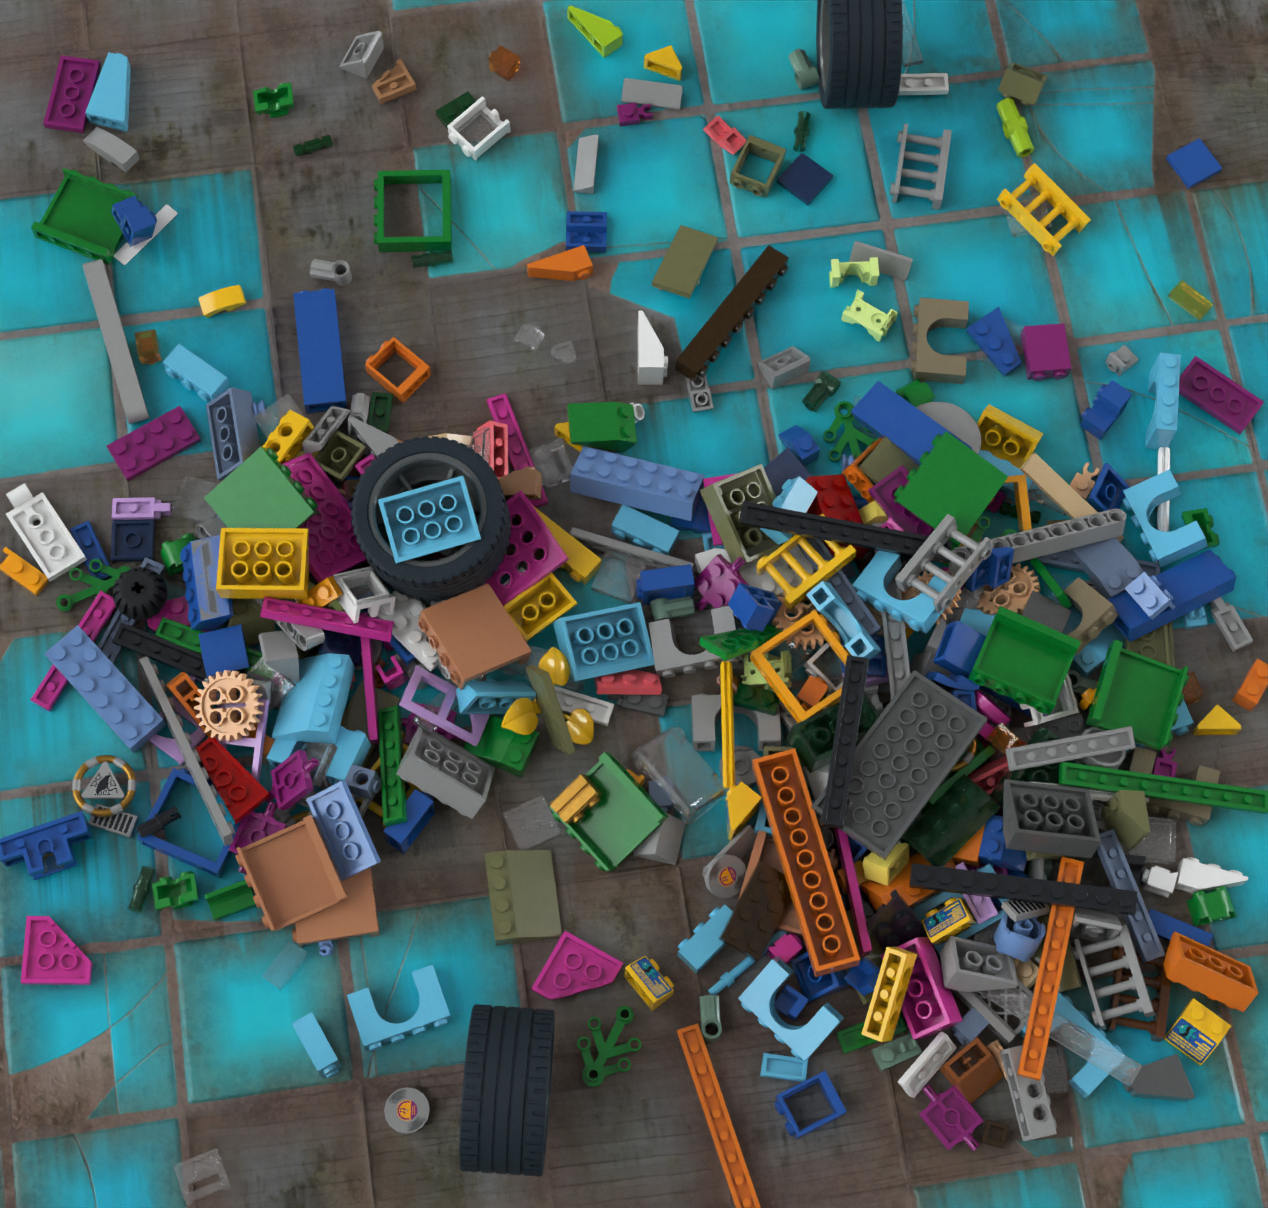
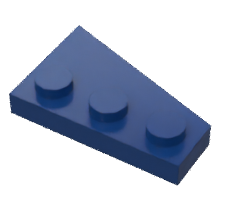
M999 307L967 328L966 332L1004 377L1020 367L1022 362Z

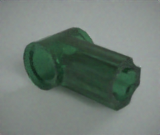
M823 370L814 382L812 389L803 398L802 403L811 412H817L829 396L832 397L841 385V381Z

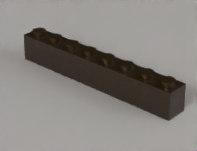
M768 245L676 359L675 370L693 382H696L699 377L703 378L709 369L710 363H715L719 358L722 348L726 349L729 346L733 334L740 332L745 319L749 320L752 317L757 304L760 306L764 302L765 294L769 290L772 291L777 285V279L787 273L789 257Z

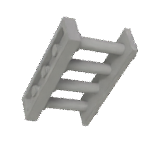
M904 123L903 131L899 130L897 142L901 144L895 183L891 182L890 195H893L892 203H896L898 194L929 198V201H933L932 209L940 210L952 130L944 129L942 137L932 138L907 134L908 124ZM906 142L931 145L936 146L940 151L936 155L905 151ZM903 159L933 163L934 166H937V171L930 173L902 168ZM902 176L929 180L935 183V188L925 190L900 186V179Z
M947 514L896 576L895 580L898 588L904 592L912 586L934 599L935 610L940 614L943 609L948 608L954 595L983 559L986 560L992 552L990 539L985 537L980 544L957 531L955 518ZM949 538H954L974 552L968 560H965L944 547L946 541ZM940 554L961 568L953 577L931 563L935 555ZM927 570L948 584L939 593L917 579L922 571Z
M1123 925L1119 932L1120 934H1117L1114 938L1083 947L1080 940L1075 939L1076 946L1072 947L1075 959H1080L1093 1001L1095 1011L1092 1012L1095 1025L1099 1024L1102 1030L1107 1029L1104 1020L1135 1011L1144 1012L1146 1018L1155 1015L1127 925ZM1116 946L1124 947L1126 955L1122 956V959L1091 968L1088 967L1085 955ZM1124 967L1131 969L1133 977H1129V980L1095 990L1092 981L1093 976ZM1129 989L1137 990L1139 999H1135L1136 1002L1101 1011L1098 998Z

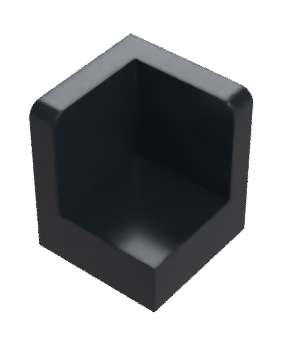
M1125 855L1137 887H1140L1142 885V868L1146 865V856Z

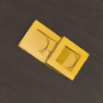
M240 285L222 288L199 297L203 315L207 318L223 310L230 312L246 304Z

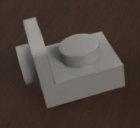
M1124 345L1115 353L1111 352L1105 363L1110 371L1121 376L1137 363L1138 358Z

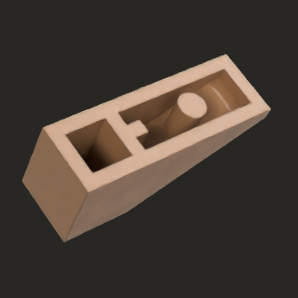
M523 467V470H515L498 479L505 500H509L519 491H523L529 500L541 499L542 474L534 467Z

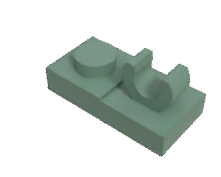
M911 1033L872 1049L871 1053L880 1072L922 1054L917 1040H913Z

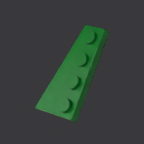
M767 624L763 632L758 630L750 631L743 628L700 637L699 645L707 649L709 653H713L727 661L757 649L781 633L782 630L772 624Z

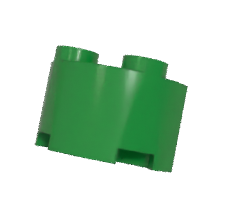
M281 83L274 90H271L269 87H263L253 91L255 112L260 116L264 113L270 114V118L282 117L289 114V109H294L291 83Z
M919 378L896 390V394L915 407L932 402L931 399L935 398L927 383H920Z
M1207 508L1182 512L1181 519L1184 520L1185 526L1194 521H1197L1207 542V547L1203 549L1219 546V537L1211 530L1214 522Z
M187 533L181 539L175 541L169 540L162 543L160 555L168 576L183 572V562L180 559L181 550L189 542L199 540L193 533Z
M192 871L181 873L179 878L172 880V877H163L159 879V882L152 883L156 910L163 911L164 908L173 907V910L182 909L194 905L193 901H199L196 877Z
M1226 886L1214 888L1213 892L1206 894L1204 890L1192 893L1193 898L1186 901L1194 927L1237 917Z

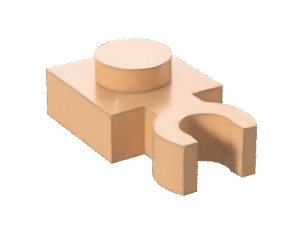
M1088 462L1084 465L1082 474L1077 472L1070 483V486L1084 500H1086L1095 484V481L1091 479H1094L1099 472V468H1096L1093 473H1090L1087 470Z

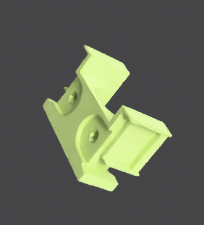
M872 257L869 261L840 263L839 259H831L832 271H829L830 288L838 287L839 283H843L844 278L848 275H856L860 278L861 282H865L870 286L877 285L878 276H880L878 257Z
M857 289L854 302L850 307L846 306L841 320L864 326L869 334L876 341L880 342L882 336L886 337V333L892 324L896 322L898 312L891 309L888 314H885L863 301L864 293Z
M781 651V659L767 661L787 687H792L789 678H793V657L789 651ZM743 654L744 675L741 676L743 679L742 684L754 687L768 684L750 660L749 655Z

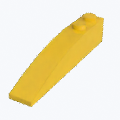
M534 507L569 558L567 562L558 568L567 570L573 580L578 583L581 581L586 585L601 568L602 559ZM516 515V518L521 523V516ZM527 532V533L530 535V537L533 539V534H532V532Z

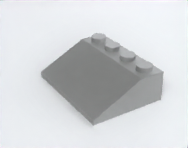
M421 723L400 762L396 774L404 781L419 787L424 793H429L436 797L441 803L456 809L461 815L473 819L486 801L495 767Z

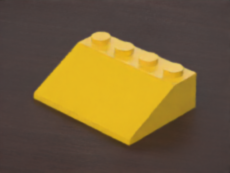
M221 528L216 590L220 598L264 599V597L274 599H308V529Z

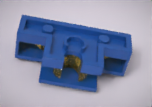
M80 811L1 838V862L6 867L25 861L30 876H33L34 880L77 866L71 845L93 838L87 818Z

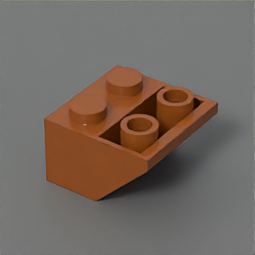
M978 1037L939 1069L951 1085H955L969 1104L973 1103L1004 1077L993 1055Z

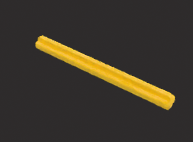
M722 661L720 664L723 788L730 789L735 784L732 662Z

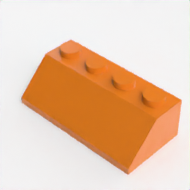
M929 846L911 856L909 863L888 886L869 880L860 887L876 911L881 904L887 905L892 899L890 893L895 889L906 903L913 908L940 891L909 887L912 863L956 869L955 863L949 855Z
M1174 931L1163 963L1166 977L1174 983L1178 982L1187 986L1191 991H1198L1206 995L1211 1000L1220 1001L1231 1009L1244 1012L1258 994L1251 967Z

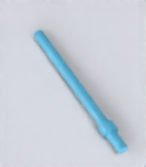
M778 930L773 934L763 955L767 952L768 947H772L773 943L789 933ZM746 957L729 973L725 972L720 977V980L708 990V993L710 995H717L725 987L729 988L735 983V979L756 961Z

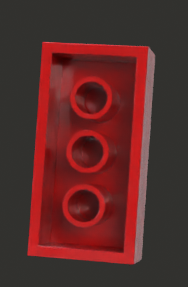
M844 474L811 476L806 479V482L818 492L806 513L814 515L823 513L825 517L864 524ZM822 540V542L834 558L835 552L826 544L824 540ZM838 543L841 547L846 548L849 546L848 544ZM853 546L856 550V557L853 560L862 559L870 549Z

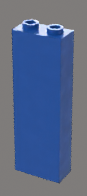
M322 288L319 291L303 290L293 293L306 414L327 412L331 406L348 409L335 290Z
M879 381L874 384L851 410L854 419L879 438L886 436L918 466L921 464L918 460L925 451L929 452L934 446L931 442L938 433L941 435L947 431L973 450L967 443Z
M1209 549L1155 576L1161 583L1159 588L1162 591L1166 589L1173 596L1174 599L1171 602L1176 606L1173 610L1168 606L1152 620L1127 591H1124L1108 599L1114 605L1118 614L1113 624L1131 642L1233 591L1236 581L1235 573L1222 562L1219 556Z
M960 621L948 623L933 663L955 675H962L968 679L986 636ZM985 686L979 687L981 690L1032 718L1030 708L1022 710L1020 703L1016 702L1013 698L999 695L994 690ZM1042 713L1043 717L1049 715L1047 713Z

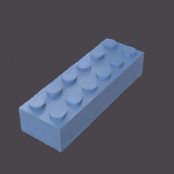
M583 446L570 474V492L692 521L702 496L700 490L703 489L704 475Z
M78 625L44 653L133 753L167 725L163 718Z

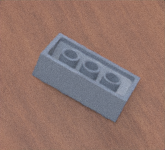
M232 387L206 404L217 480L220 481L229 476L260 448L251 392Z

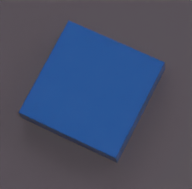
M1200 138L1166 157L1168 163L1188 189L1218 174L1222 170L1220 164Z

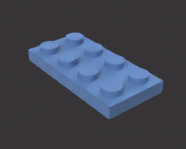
M346 780L340 781L306 799L341 881L381 862Z

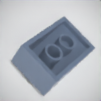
M1116 538L1076 547L1072 550L1099 594L1107 600L1126 591L1125 587L1144 572L1136 559Z

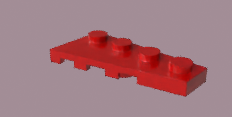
M210 736L195 748L203 767H205L208 776L235 824L270 797L269 792L215 738Z

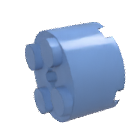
M1005 912L994 933L996 950L1000 954H1007L1023 962H1028L1035 955L1046 933L1044 923L1040 924L1037 921L1038 916L1014 922Z

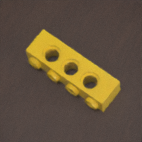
M289 410L281 418L276 429L269 434L267 441L262 447L271 448L275 452L278 451L277 455L279 458L277 460L280 464L295 459L303 448L304 440L314 427L309 419Z
M899 947L886 948L862 1035L880 1042L892 1041L917 957L916 953Z

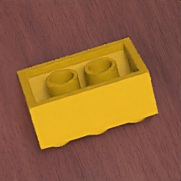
M990 404L984 409L977 422L981 435L980 450H987L1001 460H1008L1019 469L1034 453L1044 434Z
M550 573L503 607L524 640L528 642L576 606L577 602L553 573Z

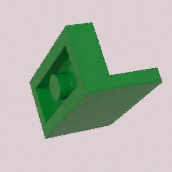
M245 880L205 894L214 921L256 906L253 899V891L248 887Z

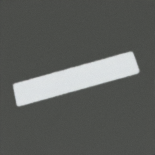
M165 205L155 215L157 222L152 238L132 247L127 242L114 254V257L123 265H126L178 213L170 206Z

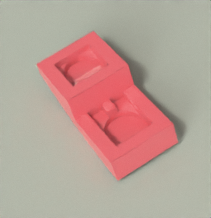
M719 115L703 129L710 138L732 155L745 145L747 141L735 127L731 129Z

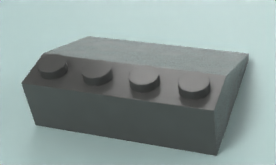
M1004 780L1003 834L1006 849L1092 858L1101 839L1089 789Z

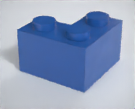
M135 195L113 204L111 213L130 247L152 238L157 222L156 216L153 211H149L147 206L138 201Z
M1113 380L1108 385L1103 384L1097 392L1098 395L1093 401L1094 406L1092 408L1087 407L1081 415L1083 420L1080 426L1099 440L1102 439L1123 413L1132 396V393Z
M739 583L728 602L733 615L739 618L745 629L762 632L767 624L770 625L783 604L774 592Z

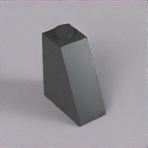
M1177 1054L1130 1070L1122 1075L1124 1078L1122 1079L1126 1092H1130L1131 1097L1184 1102L1195 1097Z

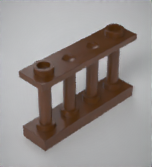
M1113 947V960L1122 959V956L1126 955L1124 947ZM1164 949V956L1145 962L1156 965V968H1159L1158 976H1155V978L1143 976L1146 986H1151L1156 990V998L1151 1000L1155 1012L1153 1020L1147 1022L1117 1016L1104 1020L1107 1026V1033H1111L1115 1030V1026L1119 1025L1146 1030L1151 1034V1041L1161 1042L1165 1038L1171 981L1166 977L1163 963L1168 949ZM1136 952L1138 961L1142 963L1139 953ZM1122 968L1114 970L1112 985L1121 981H1127L1129 977L1133 976L1130 973L1122 972ZM1119 993L1112 994L1110 996L1109 1009L1118 1007V1003L1129 1004L1136 1002L1135 999H1139V997Z

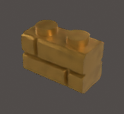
M580 774L550 803V806L566 824H572L573 822L577 824L584 818L585 815L583 813L588 808H594L601 801L599 797L603 793L586 774Z

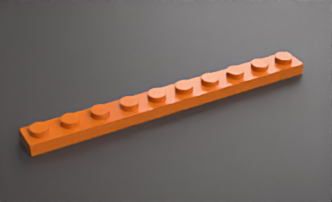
M1062 857L1056 881L1080 884L1084 862ZM1051 905L1017 1076L1037 1081L1041 1079L1075 908Z
M697 1023L679 1029L676 1033L735 1208H761L700 1027Z

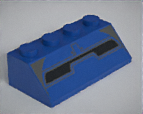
M220 535L191 541L181 550L180 559L183 562L185 599L188 602V620L191 624V630L214 631L234 615L232 598H220L216 590Z

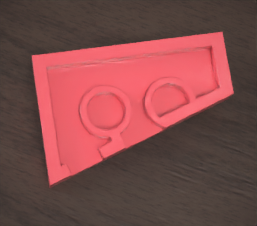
M636 669L594 678L597 694L661 695L662 691L658 674Z

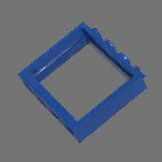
M173 768L147 821L155 817L154 814L159 815L162 813L178 780L197 787L188 770ZM208 779L209 786L213 785L212 781ZM241 821L237 824H234L233 826L235 834L239 828ZM151 834L144 838L139 835L137 838L146 847L218 878H221L233 854L229 851L230 845H224L216 862H213Z

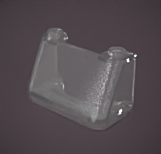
M672 726L633 751L632 763L638 769L643 766V772L645 774L648 773L675 804L674 808L676 810L679 809L683 815L681 819L689 826L724 798L728 789L723 788V776H718L685 739L686 734L680 727L675 728Z

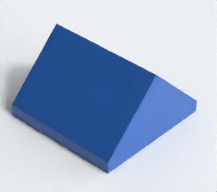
M1105 463L1087 502L1098 513L1111 509H1120L1123 502L1122 499L1125 498L1123 490L1128 489L1130 486L1109 463Z

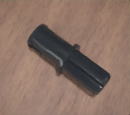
M174 805L159 815L154 814L155 817L137 826L139 835L144 838L159 829L164 830V826L182 818L180 813L177 812L176 806Z

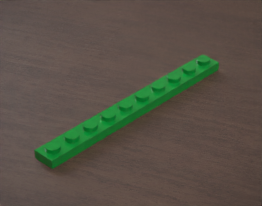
M1068 762L1059 763L1058 785L1111 793H1117L1119 790L1144 791L1146 798L1260 814L1268 813V791Z

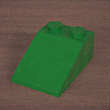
M597 402L567 405L571 444L625 452L637 443L632 404Z
M489 716L479 743L474 746L466 742L463 749L492 766L522 778L540 740L539 732L533 731L528 735H520L501 727L503 719Z

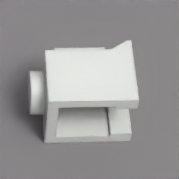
M1158 866L1151 867L1150 870L1145 869L1141 881L1144 882L1142 889L1168 898L1169 894L1173 893L1178 872L1170 873V870Z

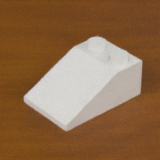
M638 311V385H663V377H667L668 356H664V348L644 312Z

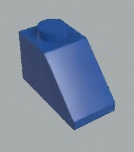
M795 425L778 435L784 446L790 448L803 466H807L818 459L820 448L811 435L799 426Z

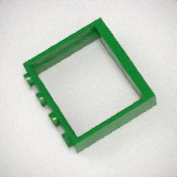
M450 170L378 171V179H374V191H378V197H374V209H378V214L374 215V227H378V233H374V244H378L379 252L452 251ZM442 183L443 236L384 237V184Z

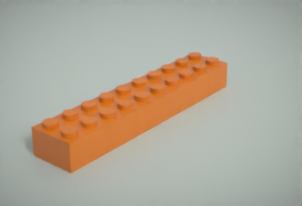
M796 749L753 759V772L815 977L858 966L860 957L815 811L811 808L813 804Z

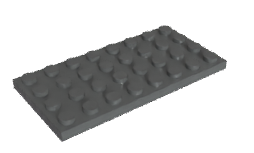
M914 670L856 747L844 828L840 830L886 860L988 719ZM826 788L811 806L821 817Z

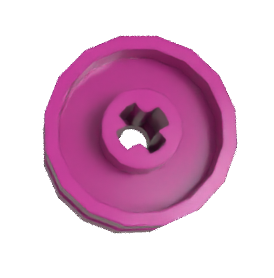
M978 689L975 690L977 712L988 719L978 734L991 742L998 735V731L990 722L993 721L999 727L1004 728L1011 721V718Z

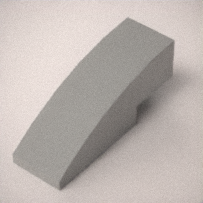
M98 127L83 140V143L112 165H117L124 172H127L140 159L138 152L113 134Z

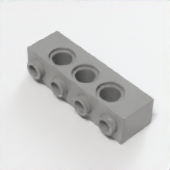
M1021 1045L1001 1050L1000 1054L1022 1140L1028 1141L1057 1134V1124L1051 1113V1100L1045 1090L1043 1072L1040 1081L1017 1076L1023 1046ZM1028 1086L1031 1087L1033 1091L1032 1097L1028 1094ZM1034 1109L1038 1111V1120L1034 1117Z

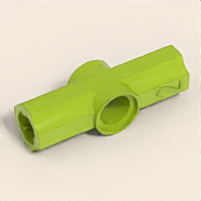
M1002 99V101L997 103L996 108L1003 122L1004 135L1007 139H1010L1017 157H1026L1034 151L1028 135L1027 122L1023 116L1020 117L1013 99Z

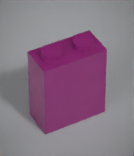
M1065 324L1024 326L1020 336L1027 380L1042 381L1046 378L1059 380L1068 377L1071 371V362Z

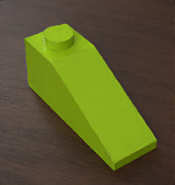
M571 5L567 7V18L604 58L622 46L623 33L611 21Z

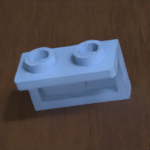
M1144 571L1125 589L1153 620L1168 606L1172 610L1176 606L1171 602L1174 599L1173 596L1166 589L1162 591L1159 588L1161 583L1154 575L1149 577Z

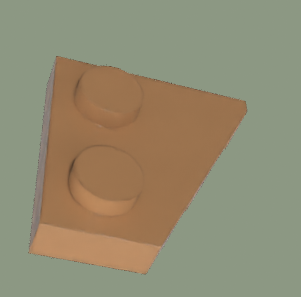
M401 59L396 61V66L391 71L387 70L382 78L372 85L373 92L380 104L417 90L414 80Z

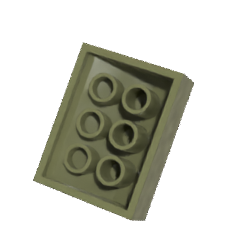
M762 464L700 490L732 564L739 556L743 558L742 560H745V564L776 551L784 544L778 545L758 527L739 524L743 501L773 507L772 503L776 495Z
M505 850L484 853L496 946L560 938L562 931L551 850Z

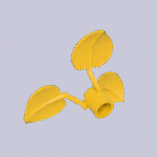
M551 647L541 658L538 668L549 673L553 687L555 684L564 686L570 676L569 663L560 650ZM536 697L532 701L529 698H519L514 701L507 710L501 727L520 735L531 734L538 724L537 715L541 714ZM574 709L570 716L563 714L567 720L566 724L573 743L579 745L591 743L594 734V723L589 712L584 709Z

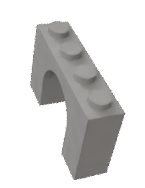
M729 606L711 609L714 634L739 629L737 617L733 615V611ZM669 618L649 623L655 669L660 677L672 678L676 674L683 672L684 674H692L697 669L702 668L711 670L717 668V665H720L722 661H725L717 655L709 653L708 650L696 655H688L679 651L674 624ZM742 654L727 661H731L732 665H735L738 661L744 660Z
M701 693L692 695L693 751H715V724L721 718V694L707 695ZM779 704L775 716L733 705V713L744 714L754 722L757 728L758 751H763L764 746L780 747Z

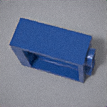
M691 564L640 571V579H636L637 599H641L642 606L650 605L651 601L658 598H668V600L691 596L693 599L695 584Z
M415 789L406 800L407 822L388 826L383 831L386 842L403 854L406 853L436 813L434 802L432 801L433 797L423 791L419 792Z
M826 1071L778 1094L775 1098L777 1102L774 1103L779 1115L783 1114L787 1121L785 1127L789 1135H794L796 1140L844 1116L847 1112ZM818 1083L833 1113L800 1130L785 1100Z

